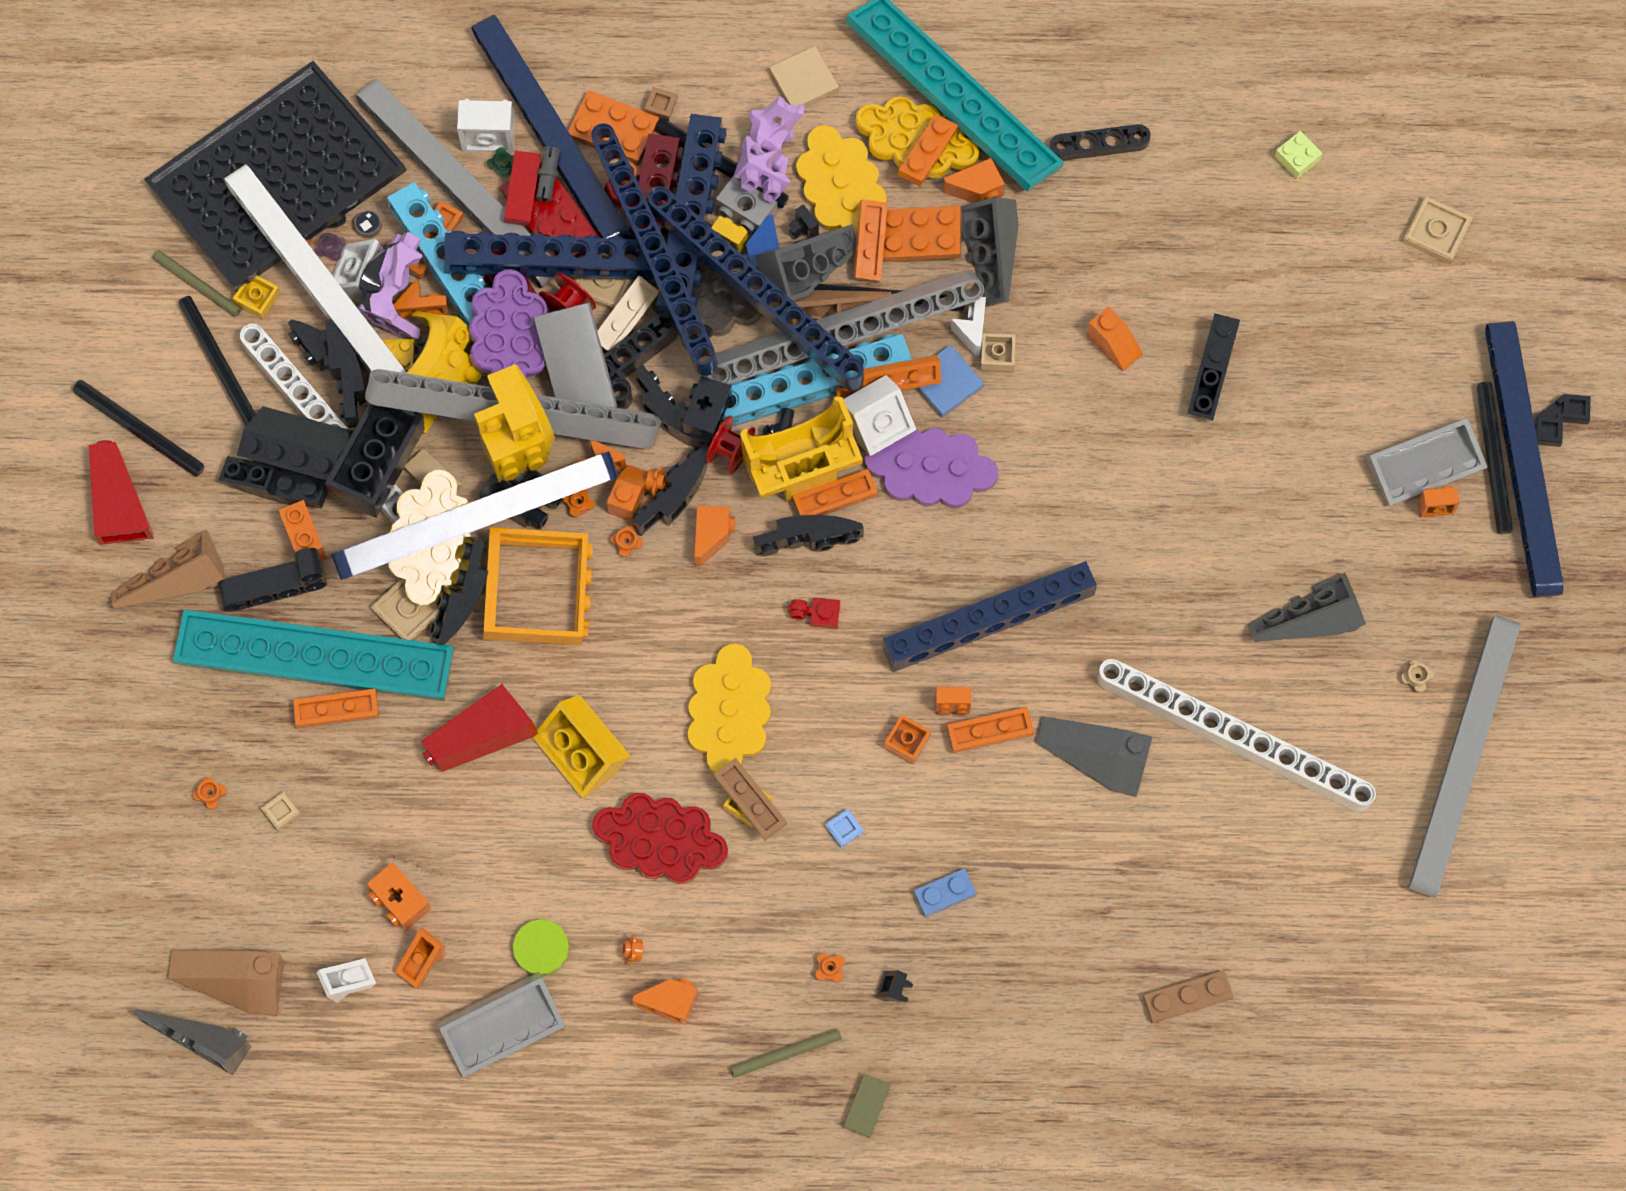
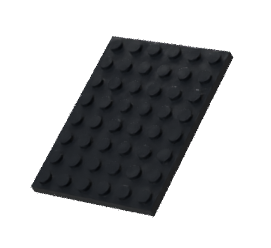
M312 61L144 178L147 186L237 292L240 287L246 283L249 284L255 279L254 277L263 274L281 261L282 258L228 189L224 182L225 177L246 164L301 236L307 241L406 172V168L319 66Z

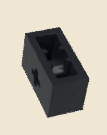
M701 376L698 384L694 383L691 388L689 398L692 400L689 408L684 407L680 422L683 424V433L712 442L721 426L732 398V386Z

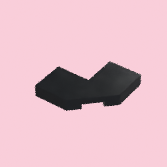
M1563 394L1551 406L1537 415L1534 425L1538 445L1561 447L1563 422L1589 424L1591 396Z

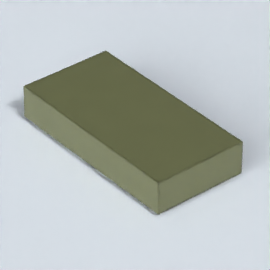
M864 1074L844 1128L871 1138L891 1084Z

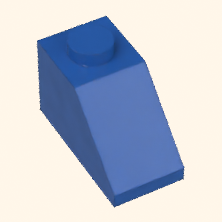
M768 215L746 243L747 253L742 254L758 270L755 255L779 247L773 215Z

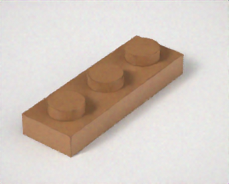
M736 758L714 774L716 781L764 841L787 825L784 817Z
M1220 971L1145 994L1143 999L1153 1024L1232 1000L1233 994L1225 971Z

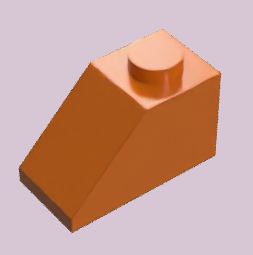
M991 158L947 176L943 180V191L945 194L972 203L993 197L1001 198L1004 195L1005 184Z
M1109 306L1089 322L1087 336L1122 371L1126 370L1143 355L1127 324Z
M631 465L626 466L616 479L607 500L608 514L633 522V516L639 510L647 492L645 484L648 471Z
M697 506L695 566L703 565L729 542L730 532L735 533V516H730V507Z
M678 978V981L669 979L634 995L632 1003L633 1007L687 1025L698 996V990L696 987H693L694 983L687 979Z

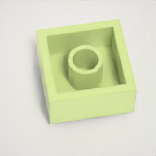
M1299 131L1276 150L1275 158L1298 179L1321 160L1323 153Z

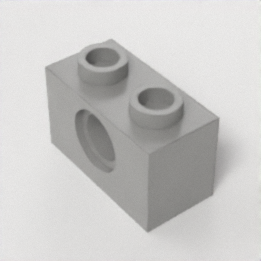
M734 175L716 198L718 213L723 218L727 217L737 222L749 234L755 233L768 215H773L774 218L778 213L777 201L770 203L764 200L763 193L757 189L750 192L743 189L741 181L734 178ZM743 205H748L751 207V209L747 211H743L739 208Z

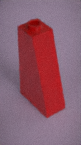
M101 440L96 444L89 445L94 536L99 545L154 539L153 531L117 443Z
M501 684L423 739L421 743L425 752L422 755L431 767L436 764L440 771L444 772L532 738L538 732L530 717L505 686Z

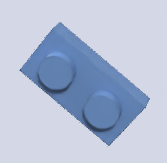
M965 868L914 890V895L925 918L975 897L977 894Z

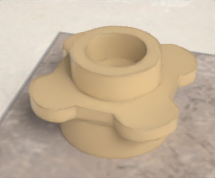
M1417 660L1411 661L1409 670L1402 674L1401 680L1404 684H1410L1415 687L1417 692H1423L1426 689L1427 682L1433 679L1434 672ZM1419 674L1420 678H1416L1415 675Z

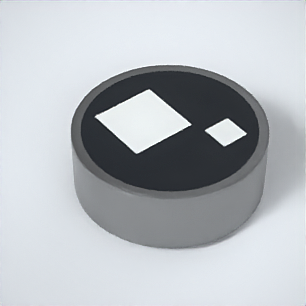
M370 210L362 211L355 218V228L360 236L372 238L380 233L382 223L376 212Z

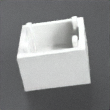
M459 100L457 130L462 152L514 153L516 123L512 101Z
M887 375L843 399L853 422V433L856 441L870 456L916 430L900 388Z

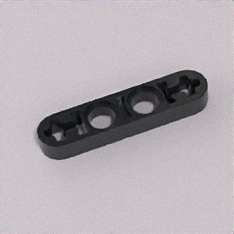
M1142 124L1055 135L1052 138L1049 149L1062 161L1136 152L1148 147L1151 133ZM1136 133H1138L1140 137H1143L1141 142H1138L1137 138H1134ZM1125 134L1127 135L1126 140L1128 139V143H1127V144H1124V142H1125V136H1124V135H1125ZM1108 136H1116L1119 138L1120 143L1117 146H1110L1105 140ZM1084 139H1090L1093 141L1094 147L1089 150L1084 149L1080 146V142ZM1072 141H1076V142H1075V150H1076V151H1073ZM1059 143H1062L1063 147H1065L1064 152H1060V149L1057 148Z

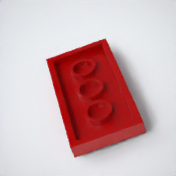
M538 177V179H537L535 197H536V195H537V189H538V183H539V178H540V177ZM558 179L554 182L552 202H546L545 198L544 202L534 198L530 226H526L531 234L540 233L545 236L554 237L567 234L572 237L583 238L588 235H594L601 238ZM510 181L500 186V191L506 199ZM548 252L552 257L557 256L555 252ZM575 252L572 255L578 258L583 254Z

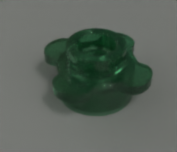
M500 147L496 150L494 157L488 159L487 166L490 169H494L500 176L506 177L512 171L514 155L509 154L504 147Z

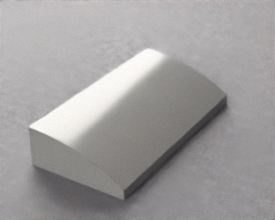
M590 302L535 316L534 320L555 398L616 408L617 403Z
M1468 418L1364 458L1388 506L1422 494L1423 490L1427 488H1437L1488 468Z
M539 972L437 1022L463 1078L566 1027Z

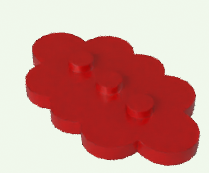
M634 793L624 800L621 809L615 807L601 809L593 819L592 828L594 834L599 841L610 845L609 854L613 864L622 870L638 868L640 873L648 879H658L666 875L670 881L676 884H686L696 878L700 868L708 870L719 868L728 857L727 843L722 836L710 832L711 821L705 810L694 806L683 809L677 800L672 798H663L655 802L651 796L645 793Z

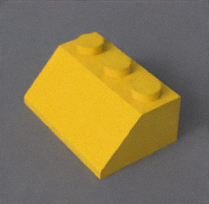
M581 695L559 702L537 729L538 734L532 737L582 799L586 798L617 774L631 757Z

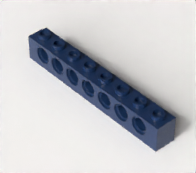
M691 114L676 197L710 226V223L707 222L708 214H713L714 199L711 198L712 190L716 191L718 186V175H715L716 167H721L723 152L719 151L720 143L725 144L727 128H723L721 117ZM703 143L711 144L709 147L706 148L700 147V145ZM704 166L707 168L704 171L695 170L697 167ZM694 190L702 191V193L699 195L691 194V192ZM678 217L674 221L680 223L685 221V218ZM669 231L667 247L696 308L697 295L694 294L695 286H700L702 271L698 270L699 262L703 261ZM696 234L692 238L699 240L702 239L704 235ZM687 261L690 263L686 267H681L678 265L680 262ZM663 268L662 273L667 272L670 268ZM672 290L669 292V295H675L679 291ZM660 291L656 304L658 314L669 312ZM682 312L679 314V317H686L690 312Z
M463 231L445 233L444 273L497 275L503 270L512 269L518 271L523 276L554 277L556 273H562L573 278L635 280L637 276H641L644 280H654L636 239H625L621 236L599 238L594 235H588L583 238L572 237L567 234L554 237L545 236L540 233L525 236L512 232L504 235H496L490 232L467 234ZM652 246L649 248V250L654 251L658 249L659 246ZM474 249L477 253L468 254L465 250ZM501 250L504 254L495 255L492 251ZM528 251L531 255L522 256L519 252ZM552 251L555 252L557 256L549 257L545 253ZM575 252H579L583 254L584 257L576 258L572 254ZM599 254H608L610 258L603 259L599 256ZM632 254L637 259L630 260L625 255Z
M1085 561L883 638V650L892 671L896 672L1095 595L1097 584Z

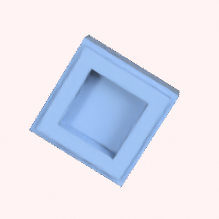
M846 809L825 824V827L841 848L864 833L863 828L849 809Z

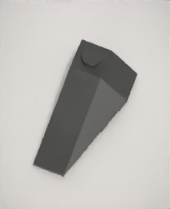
M993 197L961 206L962 241L965 242L969 252L966 255L969 263H973L976 276L984 286L982 297H986L985 306L989 307L1009 302L1019 226L1016 200Z
M851 224L756 254L755 258L759 271L794 301L809 296L819 283L828 279L829 274L837 267H841L855 254L856 235Z
M1346 573L1319 582L1312 586L1313 592L1301 598L1297 595L1291 599L1292 603L1283 610L1275 608L1248 624L1254 642L1339 635L1345 632L1356 631L1359 627L1366 625Z
M1043 716L1036 744L1061 760L1067 761L1080 769V772L1086 776L1089 775L1102 783V786L1108 790L1137 797L1152 736L1124 729Z
M138 1009L133 1013L139 1021L232 1076L251 1048L250 1044L246 1041L248 1036L236 1028L229 1031L221 1026Z

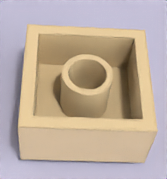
M982 333L981 370L1014 372L1016 335Z

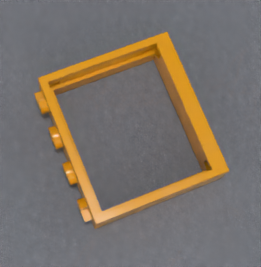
M490 527L487 570L489 572L486 578L483 640L582 645L583 637H588L589 621L584 620V611H589L590 595L585 594V587L591 584V569L586 567L587 559H592L593 550L592 543H588L587 533ZM500 545L578 550L574 631L495 627Z

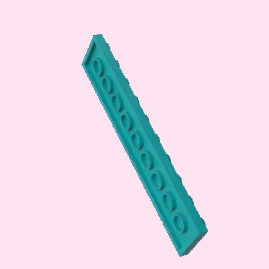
M870 0L847 15L845 22L946 117L957 124L961 131L1027 192L1062 168L1064 162L890 0Z
M184 609L173 662L177 665L360 690L376 689L377 692L445 701L454 647L451 645H438L429 642Z

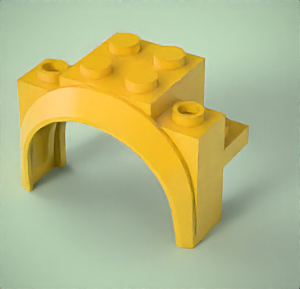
M422 311L412 313V317H417L430 329L428 330L429 336L423 351L406 373L477 385L484 372L477 370L470 361L469 354L474 342L469 336V327L456 316L432 314ZM420 413L424 416V434L428 432L437 415Z
M515 364L487 376L499 404L474 414L488 464L492 466L498 482L503 480L511 481L517 478L520 473L538 470L543 467L545 463L549 462L548 455L555 441L552 427L537 396L518 365Z
M834 397L832 404L827 410L795 427L763 436L748 435L747 428L740 433L742 460L751 482L755 483L761 499L783 491L786 501L792 499V495L837 480V472L863 463L862 456L853 437V422L843 397Z

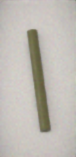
M160 250L154 254L153 259L235 317L240 314L241 307Z
M835 1029L732 1066L731 1069L735 1078L839 1041L842 1038L839 1030Z

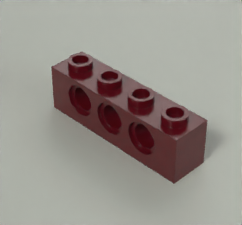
M648 133L638 183L648 205V195L652 188L661 186L672 192L673 187H678L680 172L676 170L677 165L682 164L684 148H680V138ZM659 163L668 164V166L664 168L657 167ZM660 200L657 201L655 204L658 206H662L667 202ZM634 202V207L637 206L639 202ZM655 219L662 236L664 234L668 235L669 230ZM642 224L641 226H639V228L644 229L648 227L649 224ZM629 227L632 239H636L631 227Z

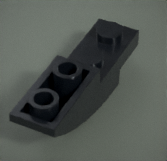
M1214 313L1188 408V415L1213 421L1239 327V319Z
M293 319L288 322L291 330L288 333L289 337L297 347L301 345L306 352L303 355L311 366L316 365L322 372L325 370L324 354H328V345L323 346L321 331L306 323ZM358 401L357 403L361 406L367 401Z
M331 319L325 320L326 329L321 330L323 346L328 345V354H324L325 370L331 371L333 379H337L338 393L343 394L344 402L339 403L341 419H346L348 428L356 427L359 423L357 402L366 401V386L358 360L350 343L339 327Z
M644 365L634 370L636 381L645 392L641 396L642 407L647 413L653 414L660 419V427L679 441L693 448H700L705 443L710 447L711 442L683 433V424L680 422V417L684 407H687L684 401L681 400L675 404L671 394L668 391L663 392L659 387L660 381L657 375L652 370L648 372Z
M706 443L700 448L695 447L687 455V459L681 465L676 464L670 468L666 474L667 477H665L668 489L659 491L654 497V501L648 507L643 506L634 514V519H632L633 527L640 536L660 519L669 526L689 505L697 493L708 467L706 455L709 446Z
M227 456L218 479L219 482L261 498L286 505H292L304 500L306 506L322 509L329 488L325 486L327 480L280 471L273 465Z
M792 516L777 519L776 531L754 536L753 546L756 556L760 554L764 556L773 555L779 549L786 547L790 549L799 548L805 542H809L811 551L818 550L823 552L832 549L834 545L840 543L849 545L858 542L864 536V527L860 522L837 516Z
M467 536L466 542L462 543L460 548V558H462L460 568L456 569L453 577L455 589L444 587L443 593H440L437 598L436 607L439 610L436 620L432 621L430 635L432 636L431 640L438 645L446 644L463 626L472 613L484 588L489 571L479 566L485 542L478 538Z

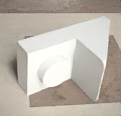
M981 297L975 301L974 306L969 305L968 320H951V330L974 356H980L986 297Z
M365 958L317 971L327 998L336 1003L340 1002L350 993L370 989L376 984Z

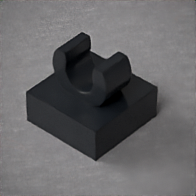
M803 204L795 209V220L789 224L791 228L789 232L793 238L797 239L804 233L808 238L818 235L819 223Z
M899 970L884 971L876 998L884 1002H908L909 998L901 994L903 987H913V984L906 980L908 974Z

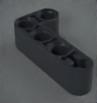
M669 312L657 314L604 354L614 394L618 391L627 393L624 397H615L616 408L627 409L633 401L631 385L626 377L676 340L678 331ZM644 340L651 342L647 347L639 345ZM622 356L631 358L628 362L624 363L618 361Z
M316 548L301 549L294 553L295 561L221 580L218 583V589L223 610L226 612L239 611L326 587L327 580L318 550Z

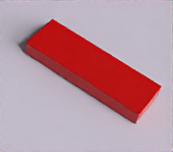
M515 150L504 223L530 226L541 154Z

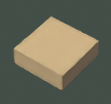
M284 791L261 807L278 832L301 815Z

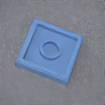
M951 345L937 354L940 359L941 383L917 387L942 418L984 387L982 380Z

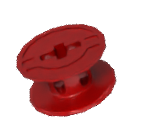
M562 273L554 275V279L560 287L555 296L545 291L538 293L546 302L547 309L550 312L589 302L591 309H596V303L589 293L573 279Z
M731 415L719 427L706 455V463L713 462L718 455L729 459L728 475L734 474L743 462L741 436L731 431L734 418ZM755 427L749 428L748 435L755 436Z

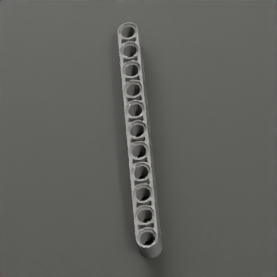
M372 80L355 94L357 101L364 110L484 232L496 235L512 232L531 236L522 225L504 223L505 208L379 80ZM528 251L519 252L522 256L531 255ZM528 276L540 288H543L554 279V277Z
M965 270L815 321L844 346L975 302L982 297L984 286L974 272ZM974 282L972 288L964 290L968 283ZM949 291L946 297L939 298L942 292ZM924 299L920 306H914L916 301ZM899 308L896 314L889 315L892 309ZM874 316L871 322L864 323L867 317ZM849 325L845 331L838 332L841 326ZM780 332L717 353L718 368L723 369L718 374H711L706 377L729 385L809 358V356L798 346L788 349V346L793 342L784 333ZM815 336L807 338V341L812 343L818 340H813ZM766 351H773L769 357H762ZM748 359L747 363L743 366H737L740 360Z
M383 369L371 371L365 393V399L373 405L476 421L475 413L499 404L491 387ZM536 395L550 422L553 433L556 435L643 449L652 448L655 444L661 421L653 414Z
M1494 615L1491 620L1408 887L1409 890L1433 898L1437 897L1521 623Z

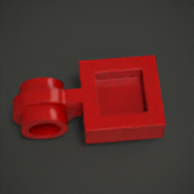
M813 597V605L808 607L807 601L793 599L791 604L788 605L787 612L790 613L789 617L795 620H804L806 616H811V627L838 629L841 600Z

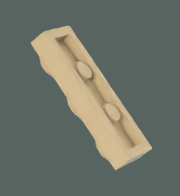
M637 276L597 330L601 347L606 352L626 338L659 293V290L641 276Z

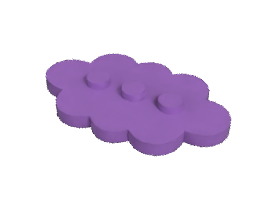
M507 269L499 272L493 280L492 288H483L477 291L471 302V311L475 317L470 322L468 328L469 336L474 342L469 354L470 361L477 370L489 373V375L515 364L518 365L525 378L534 377L540 374L546 364L534 317L547 313V305L538 294L527 292V281L518 271Z
M931 428L924 433L916 429L874 455L870 456L867 452L865 455L866 469H869L872 476L885 479V490L890 497L899 501L914 498L923 506H933L941 501L951 508L963 507L971 500L973 491L985 492L990 490L998 479V468L995 462L990 458L978 455V445L971 436L956 434L949 437L947 433L938 428Z

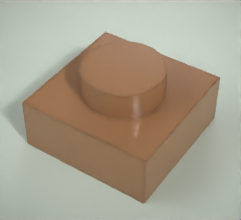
M653 87L644 111L669 121L677 103L678 94Z

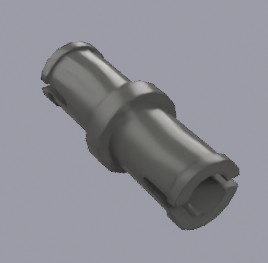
M550 146L544 147L541 169H538L537 174L540 178L535 199L544 202L545 198L546 202H552L554 182L558 179L559 175L557 165L561 151L556 147H552V150H550Z

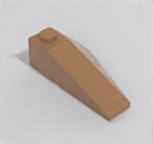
M814 290L809 296L794 300V302L814 320H818L890 296L892 293ZM874 316L867 317L864 323L871 322ZM791 319L787 323L790 325H797L798 323H800V321L797 319ZM849 325L841 326L838 332L845 331ZM815 336L813 340H819V338ZM793 342L788 346V349H793L797 345Z
M205 530L175 547L178 551L167 560L161 557L154 562L155 565L146 575L143 572L138 573L114 590L111 602L114 609L200 592L207 587L213 588L224 579V566L208 531Z
M172 950L168 979L239 1008L246 1013L277 1016L284 959L280 953Z

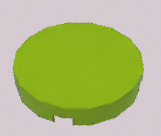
M544 919L530 921L522 926L515 935L513 943L515 960L521 969L531 975L538 972L544 976L551 975L561 969L568 958V937L563 929L553 921Z

